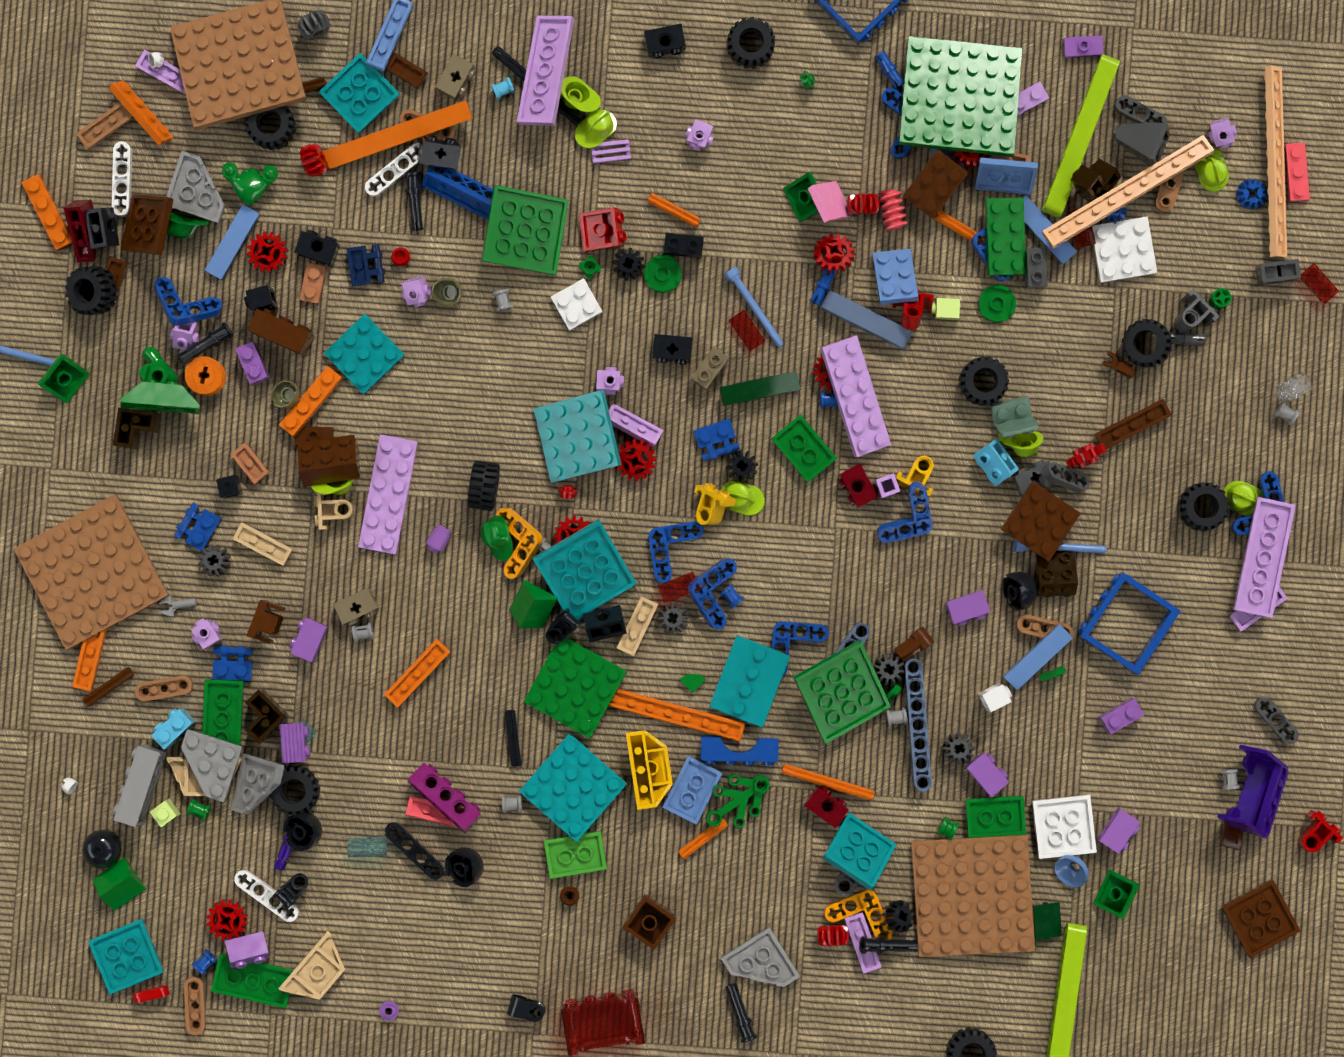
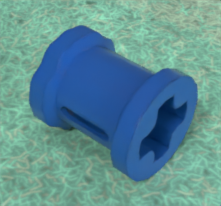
M820 392V409L824 407H836L839 409L834 393Z
M733 584L720 593V596H724L729 602L731 609L745 599L737 593Z
M207 949L203 951L204 954L197 961L192 963L193 967L202 975H205L207 973L206 970L218 961L217 957Z

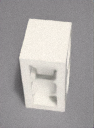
M997 683L978 693L984 708L988 712H993L1012 702L1010 699L1012 694L1009 688L1005 687V685L1003 686V684Z

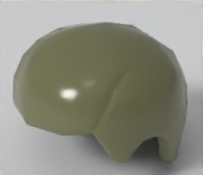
M452 278L439 279L434 283L431 290L433 300L444 307L454 306L460 301L462 296L461 285Z
M288 380L278 382L271 394L274 402L273 405L284 410L293 408L300 399V391L297 385Z

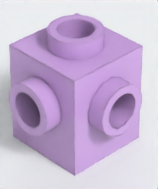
M1229 117L1210 122L1212 131L1208 133L1211 143L1215 142L1216 147L1226 148L1231 146L1232 142H1235L1234 136H1237L1235 124L1231 125Z
M695 119L693 127H688L685 137L688 138L687 144L690 145L689 148L695 151H700V149L705 151L706 146L710 147L714 138L711 135L713 126Z
M425 276L407 279L401 283L403 288L402 296L407 302V306L414 304L415 307L425 305V301L431 298V288L427 284Z
M197 322L175 325L170 333V339L173 340L172 348L186 350L197 343L200 337L197 333Z
M605 367V370H597L596 390H604L605 395H615L616 392H620V387H624V376H620L621 372L617 371L615 367ZM610 378L614 380L611 384L607 383V380Z
M203 618L194 624L195 628L191 629L193 632L191 635L192 639L197 645L200 644L202 649H208L223 639L219 634L220 628L215 621L212 622L211 619L205 621Z

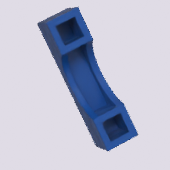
M701 736V760H705V764H716V761H724L726 765H735V761H743V765H755V762H762V765H774V762H778L779 739L759 737L756 744L750 750L734 752L723 744L721 737Z

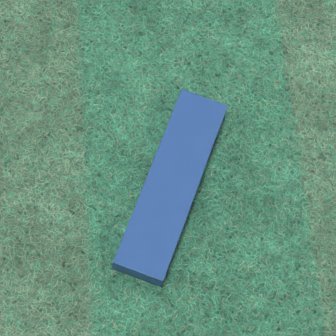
M407 0L393 1L366 61L367 66L384 72L413 8L412 2Z
M1025 195L1023 197L1025 225L1063 265L1077 251L1068 241L1052 249L1042 235V231L1053 224Z
M242 204L205 269L206 272L223 280L259 218L260 214Z
M1058 624L1003 675L1004 678L1018 690L1073 637Z

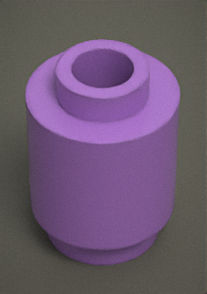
M438 524L426 541V544H428L427 549L436 554L438 551L443 552L451 538L450 534L452 531Z

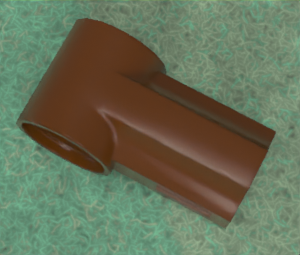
M923 626L909 636L910 638L894 648V651L903 663L934 643V640Z

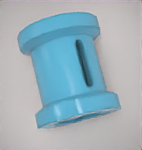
M509 77L496 85L494 83L491 84L498 100L509 93H515Z

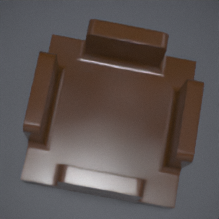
M260 600L246 636L272 644L274 640L261 636V633L278 634L284 617L270 610L274 608L283 612L286 608L268 600Z

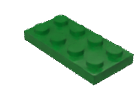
M1024 198L984 199L987 276L1026 275Z
M205 679L203 734L241 746L244 681Z
M220 953L211 992L286 1009L290 993L280 991L278 988L294 969L264 962L261 964L251 963L247 964L244 968L235 969L230 966L228 954Z

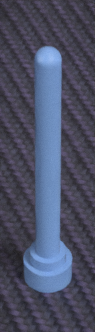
M735 266L724 274L727 281L730 280L731 283L735 284L774 343L781 347L783 345L782 339L741 281L740 271Z
M0 345L1 354L51 366L55 361L51 358Z
M1015 540V552H1024L1029 549ZM1061 543L1056 551L1105 553L1107 548L1100 545Z

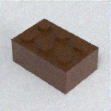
M938 149L904 193L903 197L934 219L969 172Z
M265 308L262 311L256 309L247 329L261 338L306 357L315 337L311 334L312 330L299 323L297 326H294V322L283 316L276 318L274 312Z
M355 434L297 443L298 470L303 487L361 478L359 448Z

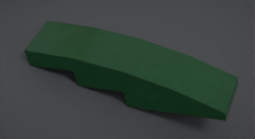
M797 371L719 387L723 406L801 390Z

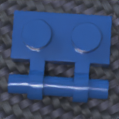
M730 418L693 431L699 449L705 447L708 449L707 453L701 454L703 461L710 459L713 461L719 456L731 455L734 451L740 450L738 442L733 444L729 442V439L736 437ZM723 441L725 447L714 450L713 444Z
M193 502L191 507L185 511L186 515L182 522L178 523L174 536L181 539L184 533L188 534L189 536L185 542L202 551L207 546L222 518L207 509H204L201 515L196 513L199 505ZM192 518H194L198 521L191 530L190 528H188V525L190 524Z
M228 645L213 648V654H221V660H213L212 679L252 681L253 661H245V655L252 656L253 648H245V646L228 647ZM228 655H238V661L228 660Z

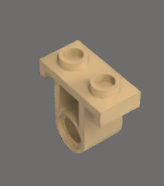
M317 493V496H314V506L318 507V515H315V525L319 526V530H329V526H325L326 520H346L354 514V505L347 500L324 501V496H327V494ZM346 504L349 508L346 515H342L339 511L340 506Z

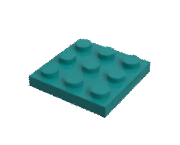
M361 53L319 91L326 101L358 134L400 96V93L377 69L366 65L367 59Z
M366 314L360 317L324 352L364 395L405 356Z
M848 813L822 859L871 891L897 844L851 813Z
M143 918L88 941L109 995L165 972Z

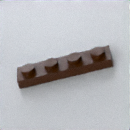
M1161 399L1094 435L1098 443H1104L1106 449L1165 420L1172 416L1164 399Z

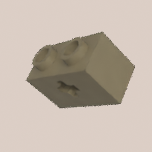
M453 53L435 86L436 90L455 101L459 97L462 98L467 89L465 87L468 80L471 81L476 73L474 71V64ZM459 74L461 80L454 82L453 76L457 77Z
M713 347L695 371L691 380L707 391L729 360V357Z
M365 588L333 604L342 625L348 624V626L358 623V618L362 616L369 618L377 614L375 610L379 609L370 588ZM355 603L362 606L359 609V613L352 610L355 607Z

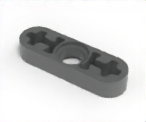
M1120 96L1114 104V108L1119 114L1136 123H1147L1145 121L1152 114L1151 119L1156 120L1159 118L1160 123L1167 124V119L1163 114L1129 96ZM1123 101H1126V105L1131 108L1133 105H1135L1136 107L1132 110L1130 114L1128 112L1131 109L1127 107L1121 109V104L1119 102L1122 103ZM1143 109L1146 113L1145 118H1137L1136 110Z
M1051 462L1042 469L1044 478L1054 484L1077 493L1089 488V480L1086 475L1056 462ZM1064 473L1066 474V476H1067V478H1068V482L1066 481V479H1065V477H1064Z
M1260 697L1255 701L1254 708L1282 742L1293 744L1298 740V731L1271 699ZM1260 702H1267L1268 704L1266 705V707L1269 709V711H1272L1273 709L1275 711L1269 714L1265 709L1260 710ZM1274 715L1281 717V723L1278 726H1274L1271 722ZM1284 727L1286 731H1292V739H1285L1286 733L1283 730L1279 732L1278 729Z

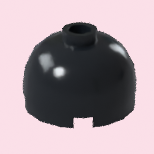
M1024 572L1006 574L1007 577L1002 580L1004 597H1009L1011 602L1008 603L1009 607L1014 611H1020L1031 606L1037 597V582Z
M297 812L296 815L287 817L283 826V832H286L288 837L286 839L287 843L298 851L314 847L322 837V824L310 812Z
M97 830L89 834L83 842L82 854L85 861L92 867L107 868L115 864L121 857L122 843L119 837L112 831Z
M458 848L445 859L447 875H451L454 879L453 882L460 887H469L474 884L483 873V860L471 848Z

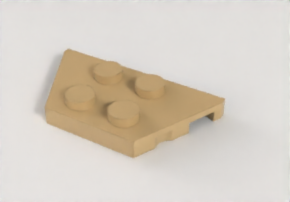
M167 757V762L174 772L176 781L180 784L183 795L205 796L186 757ZM242 757L239 758L235 773L242 761Z
M329 931L322 936L278 988L280 991L320 1000L345 971Z

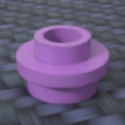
M386 1001L380 1006L379 1013L383 1019L390 1021L397 1017L399 1008L395 1002ZM386 1008H391L392 1014H387Z

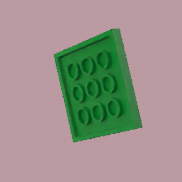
M494 185L481 261L554 276L557 275L569 200Z
M565 637L561 642L553 646L523 702L591 739L628 671Z
M860 640L793 677L818 733L825 744L891 708L864 645Z

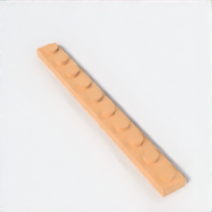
M1271 65L1265 67L1264 74L1266 88L1264 95L1266 100L1265 118L1267 123L1266 156L1268 158L1270 257L1287 258L1282 68Z
M1202 135L1043 230L1042 235L1052 249L1211 155L1214 152L1213 147Z

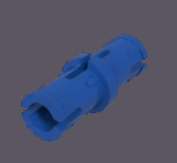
M885 50L874 57L883 69L882 73L888 77L894 89L904 84L903 79L896 70L897 66L891 62Z
M825 269L820 281L816 283L817 287L809 300L810 302L821 306L826 292L831 288L830 284L836 274L835 270L828 274V269Z

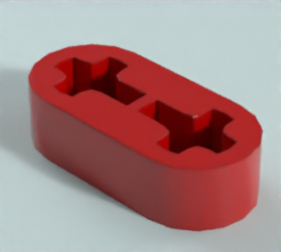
M168 985L132 993L134 1003L170 995Z

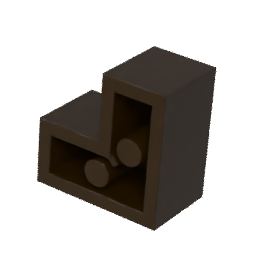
M1098 158L1091 165L1090 169L1081 165L1073 173L1070 180L1079 195L1085 200L1092 202L1112 190L1121 178V175L1116 167Z
M118 407L113 446L137 450L139 431L158 433L161 414Z
M263 688L258 689L245 703L259 717L245 731L260 744L289 714Z

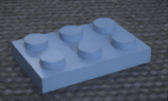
M980 158L974 190L1031 195L1038 163Z
M911 249L873 252L872 258L880 305L918 301Z
M687 756L662 808L697 825L712 795V788L717 785L722 772Z

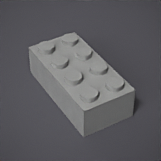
M148 744L139 745L137 748H134L131 759H133L132 765L127 768L125 773L126 783L121 786L119 796H121L119 804L116 803L113 810V815H115L114 821L133 827L144 824L167 754L166 750Z

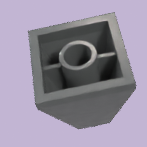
M1166 123L1121 124L1120 127L1117 126L1115 128L1113 137L1116 138L1118 144L1147 165L1152 166L1160 161L1168 142L1170 131Z

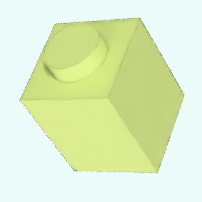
M937 298L931 308V314H935L934 319L958 320L960 299Z
M170 799L165 800L150 811L160 827L166 826L181 814Z

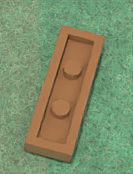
M118 103L77 132L76 135L86 149L90 150L134 117L121 103Z

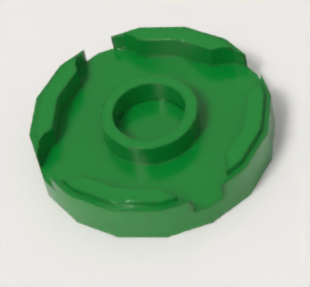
M668 255L653 257L648 261L644 269V279L648 287L659 293H668L674 290L679 285L682 277L679 263Z
M992 285L981 293L978 299V309L986 320L992 323H1001L1008 320L1014 314L1016 298L1008 287Z

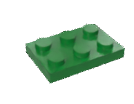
M801 414L771 438L807 483L837 459Z
M1023 795L965 799L968 838L1026 834Z

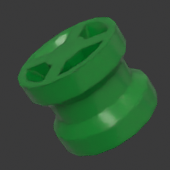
M1220 288L1211 293L1209 301L1214 308L1221 309L1230 304L1232 296L1227 289Z
M944 817L937 829V834H943L947 839L952 840L959 823L951 822L949 818Z

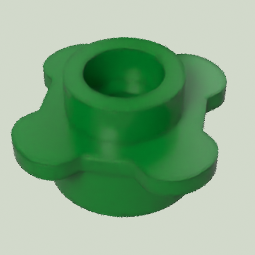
M806 70L803 71L804 74L800 75V79L806 90L809 88L815 89L814 84L816 80L813 74L808 71L806 72Z
M588 256L584 262L579 263V269L583 270L585 277L590 279L593 277V274L601 271V265L596 263L594 256Z

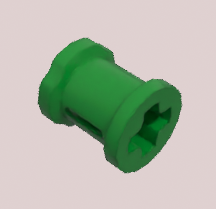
M192 799L186 814L199 817L201 821L205 822L210 813L211 806H205Z

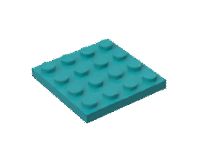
M604 390L534 408L551 483L621 465Z
M599 519L532 558L551 591L558 597L557 600L562 609L569 608L570 613L576 619L637 584Z
M569 733L519 792L573 840L578 842L624 789L627 783Z

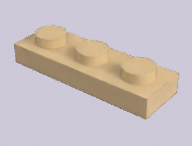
M241 522L233 537V540L282 566H285L293 551L292 548Z
M642 596L640 597L626 626L627 634L622 635L617 649L632 656L635 655L657 609V603Z

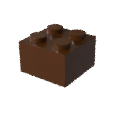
M644 894L624 922L622 928L655 950L677 917L650 896Z

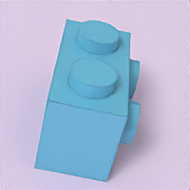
M997 438L973 455L976 463L983 469L988 480L994 486H997L1019 470Z
M175 708L167 715L169 719L164 724L160 722L153 729L155 732L151 736L164 750L170 748L187 729H190L196 723L184 708L179 710Z

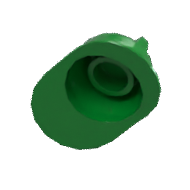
M171 213L167 234L179 239H185L193 234L197 226H205L209 222L203 219L184 217Z
M500 515L493 516L488 522L483 523L480 537L482 542L490 548L492 555L496 559L506 561L513 553V544L506 520Z

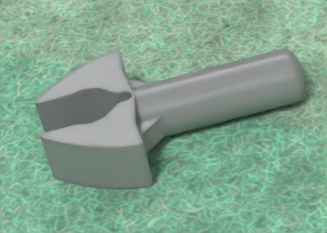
M172 595L165 597L159 603V605L166 603L172 605L169 610L160 611L168 616H175L176 609L196 606L197 604L195 598L174 601Z

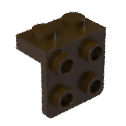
M1056 551L1050 561L1036 554L1039 579L1037 596L1069 597L1076 595L1078 577L1074 552Z

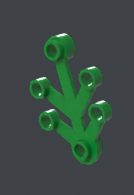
M730 774L727 778L728 783L732 786H737L738 784L749 786L745 791L726 789L721 785L713 786L712 793L716 797L726 796L733 799L718 810H710L705 816L706 822L710 826L716 827L722 822V816L738 806L737 815L733 818L732 823L735 827L742 828L745 825L744 816L748 798L753 794V805L749 806L748 813L753 817L759 816L761 813L760 803L762 794L766 793L770 787V782L764 775H757L753 779L739 777L736 774ZM732 777L737 778L735 783H731ZM759 781L763 783L761 787H757ZM717 788H721V792L719 794L715 793V790ZM753 808H757V812L755 814H752ZM715 814V820L711 821L710 816ZM737 819L742 820L740 825H736Z

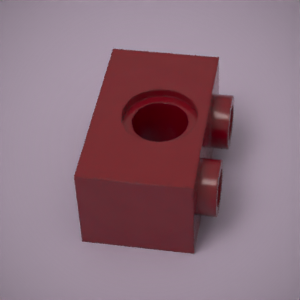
M861 463L839 474L840 479H838V482L843 490L847 489L849 493L847 498L852 507L855 505L856 508H859L879 497ZM858 481L861 483L862 490L860 492H855L852 489L853 482Z
M816 786L803 805L836 828L849 811L845 807L848 803L839 797L834 799L830 796L832 792L824 786L821 788ZM826 800L832 802V808L828 811L822 809V804Z

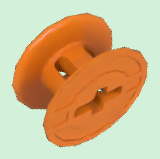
M200 356L193 359L187 365L185 380L192 391L203 396H211L223 388L226 382V372L224 367L215 359L208 356ZM207 371V374H209V378H205L204 381V378H202V374H206Z

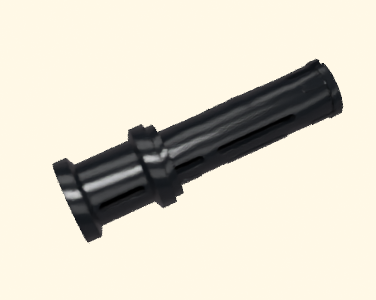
M421 172L404 173L407 185L405 193L409 195L411 231H417V225L419 231L424 230L420 201L422 188H420L419 182Z
M224 322L218 329L213 332L209 331L204 339L177 354V357L185 365L213 346H220L222 341L232 338L233 333Z
M862 936L859 941V949L862 954L867 952L882 954L884 951L917 952L918 941L886 940L881 936L876 938Z
M737 983L725 986L737 1020L735 1026L739 1028L742 1037L741 1043L756 1039L758 1036L754 1034L751 1025L752 1019L746 1013Z

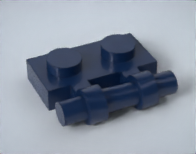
M379 244L372 245L373 252L367 253L366 246L346 248L352 287L372 284V276H376L377 283L385 282V268L382 267L381 260L383 254L380 251ZM369 259H374L375 269H369Z

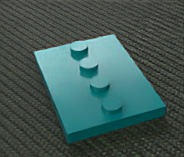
M736 635L709 707L763 728L791 656Z

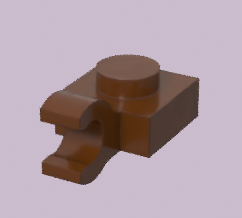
M1112 352L1106 354L1112 358L1111 363L1103 361L1102 364L1105 367H1110L1129 379L1134 376L1137 370L1133 369L1132 364L1126 361L1118 362L1116 355Z

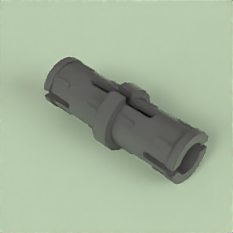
M1170 332L1173 344H1182L1184 347H1187V345H1205V341H1197V339H1205V334Z

